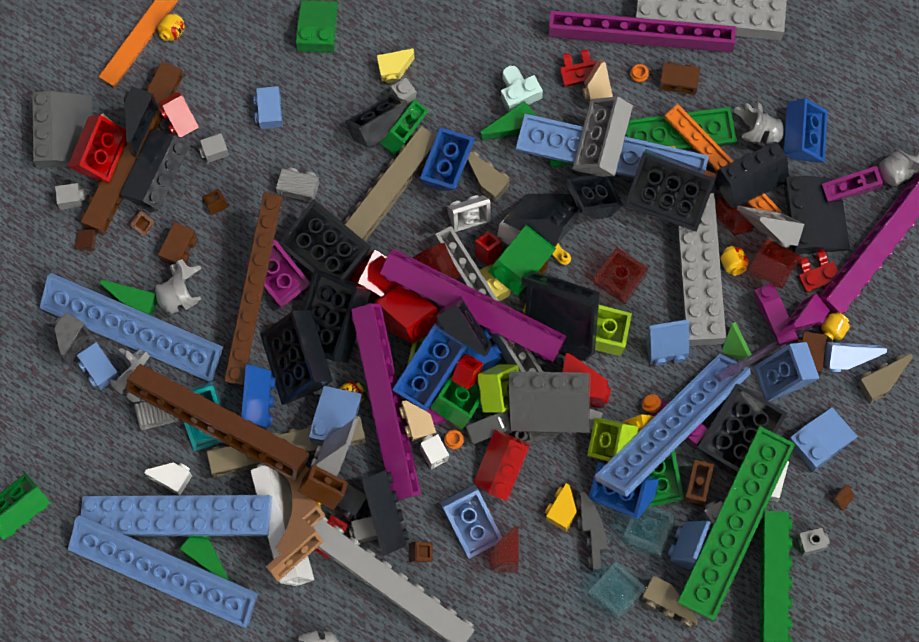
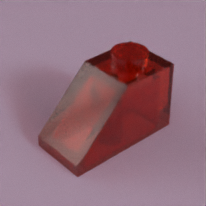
M723 197L718 198L715 206L716 216L734 236L753 231L754 226L737 208L732 210Z

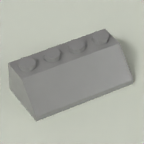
M618 96L591 99L573 166L574 170L601 177L615 176L633 105Z

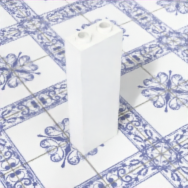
M260 463L257 465V468L251 470L257 495H270L272 497L268 539L273 558L275 559L280 555L275 547L289 524L293 498L286 477ZM308 556L279 580L280 583L299 586L313 581L314 577Z

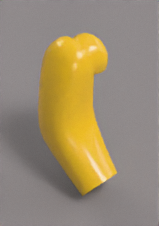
M558 243L555 247L556 250L551 256L560 264L567 265L571 261V256Z

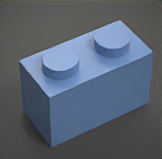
M279 86L256 88L257 95H254V105L258 106V112H255L256 124L259 123L260 129L283 127Z
M97 342L77 355L80 359L77 363L83 372L87 370L91 375L88 379L93 387L98 386L101 390L110 384L108 382L110 379L116 380L120 377Z

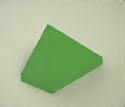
M734 322L730 327L722 351L726 355L748 362L751 360L752 354L736 322Z

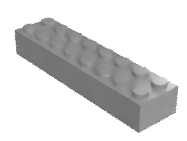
M637 0L636 18L736 26L735 36L782 41L787 0Z
M711 193L697 232L676 225L683 318L689 321V346L724 344L726 340L714 193Z

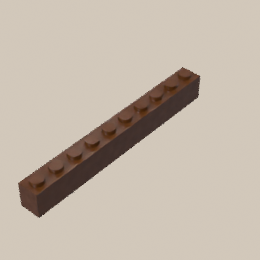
M161 62L160 66L155 68L154 78L146 86L145 91L153 93L158 110L137 156L150 130H157L163 119L159 111L161 108L159 102L175 94L184 77L182 69L165 62ZM127 142L124 145L110 182L98 181V189L95 195L92 194L90 197L87 211H84L81 215L80 220L84 228L88 230L94 229L103 236L123 199L119 193L137 159V156H132Z
M265 192L262 195L224 378L225 383L244 385L246 364L249 361L283 196Z
M139 364L127 378V392L294 481L307 466L309 453L304 449L298 448L287 440L272 434L270 431L255 425L253 422L238 416L219 404L213 403L202 395L196 394L149 367Z

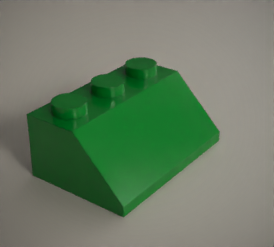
M27 473L23 474L0 493V537L3 540L11 537L18 528L27 524L33 516L45 510L47 505L51 503Z

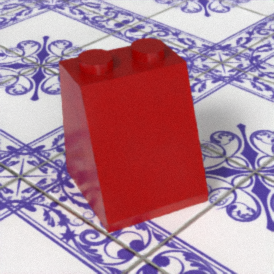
M373 250L367 253L350 281L370 289L369 298L377 301L400 284L396 281L391 282L385 279L384 275L380 274L387 257Z
M401 284L375 301L376 304H381L384 322L389 333L412 344L427 335L434 324H437L436 316L439 312L436 306L429 300L419 296V293L404 289Z
M566 353L562 372L590 373V406L603 408L604 403L608 404L611 387H608V380L571 354Z

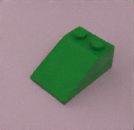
M301 0L296 41L298 51L335 53L338 2Z
M525 225L495 260L488 273L518 296L526 287L521 285L522 277L531 270L538 272L556 248L529 226Z
M674 449L649 474V476L659 479L655 497L648 507L684 500Z

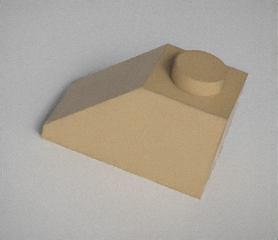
M602 59L597 61L584 82L583 95L589 102L591 99L613 97L606 63Z

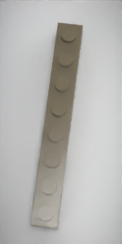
M422 126L418 131L415 130L411 134L408 144H404L399 150L398 157L390 161L388 170L380 174L375 187H371L367 191L364 201H360L357 204L354 214L346 218L344 224L364 241L368 239L427 162L436 135Z
M360 416L357 417L358 421L350 446L366 443ZM312 424L302 430L298 428L290 429L285 434L273 433L298 448L304 449L309 453V456L315 454L318 445L322 447L320 444L310 442L309 435ZM216 446L211 451H207L211 473L214 478L254 469L260 464L259 461L230 446L224 448L223 446Z

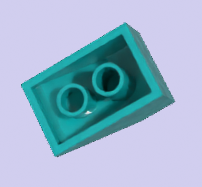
M214 381L189 389L221 406ZM184 422L194 451L222 443Z

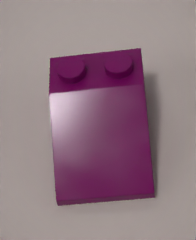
M274 240L264 289L282 308L306 289L310 282L279 243ZM249 260L245 263L246 268L248 267Z

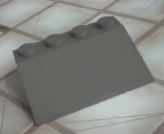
M58 91L32 92L33 162L37 169L68 167L88 116H92V96Z
M509 371L511 431L589 433L591 374Z

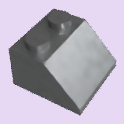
M64 312L56 320L54 329L60 354L65 362L71 365L91 333L84 322Z

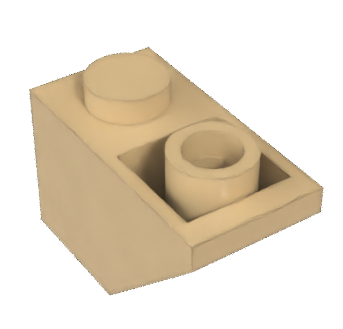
M406 400L402 401V407H399L402 419L405 418L407 426H405L407 437H411L413 442L423 439L428 435L434 436L436 431L431 414Z

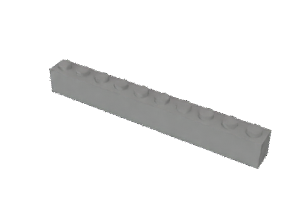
M452 226L436 233L432 245L453 278L498 301ZM490 332L491 339L502 350L501 354L508 365H518L519 372H543L532 353L523 349L522 345L516 342L511 343L504 336Z
M325 517L313 526L324 541L317 549L446 642H467L475 631L472 628L473 624L465 618L463 620L459 619L453 609L441 606V601L433 595L429 597L423 593L425 590L416 583L412 585L407 581L409 578L406 575L391 570L392 566L385 560L380 562L375 558L376 554L370 549L364 550L359 546L360 543L356 539L344 536V531L336 525L334 527L329 525Z

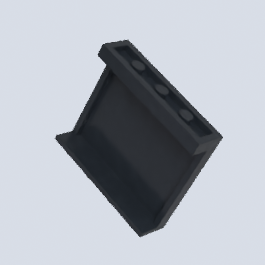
M532 270L523 276L521 285L527 286L525 315L566 335L559 354L566 355V353H569L580 361H587L595 354L600 292Z

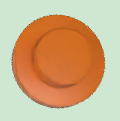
M637 64L632 67L630 76L635 82H644L649 76V71L646 66Z
M654 394L646 396L642 401V408L649 413H656L661 407L660 398Z
M457 430L448 431L444 437L445 445L450 449L460 448L464 441L462 433Z

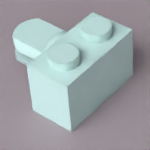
M516 66L505 68L503 80L507 88L501 90V100L508 112L524 101L529 105L542 99L543 90L534 75L524 79Z

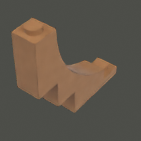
M308 467L304 468L295 481L285 476L289 481L292 491V513L287 529L275 547L280 555L266 566L277 581L281 580L324 542L313 526L325 514L315 500L298 492L302 478L309 470Z

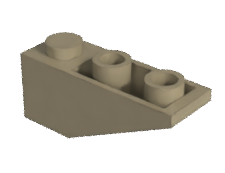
M471 150L466 163L480 191L496 203L510 186L509 177L502 171L498 172L489 161H483L479 158L480 156L477 152Z
M902 354L894 359V363L890 365L885 363L877 368L878 371L874 373L869 371L861 376L858 385L869 403L889 393L912 360V354L907 356Z
M653 575L642 597V600L645 601L644 604L651 609L664 607L662 614L669 618H673L675 614L681 616L680 623L689 628L691 626L696 627L699 621L691 610L677 604L680 595L674 587Z

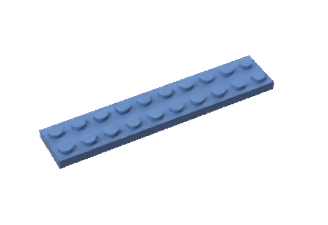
M525 114L516 151L574 164L584 127ZM625 137L615 174L634 178L645 149L706 170L709 156Z
M53 273L47 276L40 309L58 317L66 312L84 322L86 327L95 333L137 351L139 349L143 352L146 351L151 357L206 381H213L222 353V346Z
M719 354L595 475L596 481L627 497L730 395L736 383L740 385L751 374L750 368Z
M270 495L83 496L81 516L126 536H269L272 497Z
M80 515L75 519L68 547L69 551L247 628L258 593Z

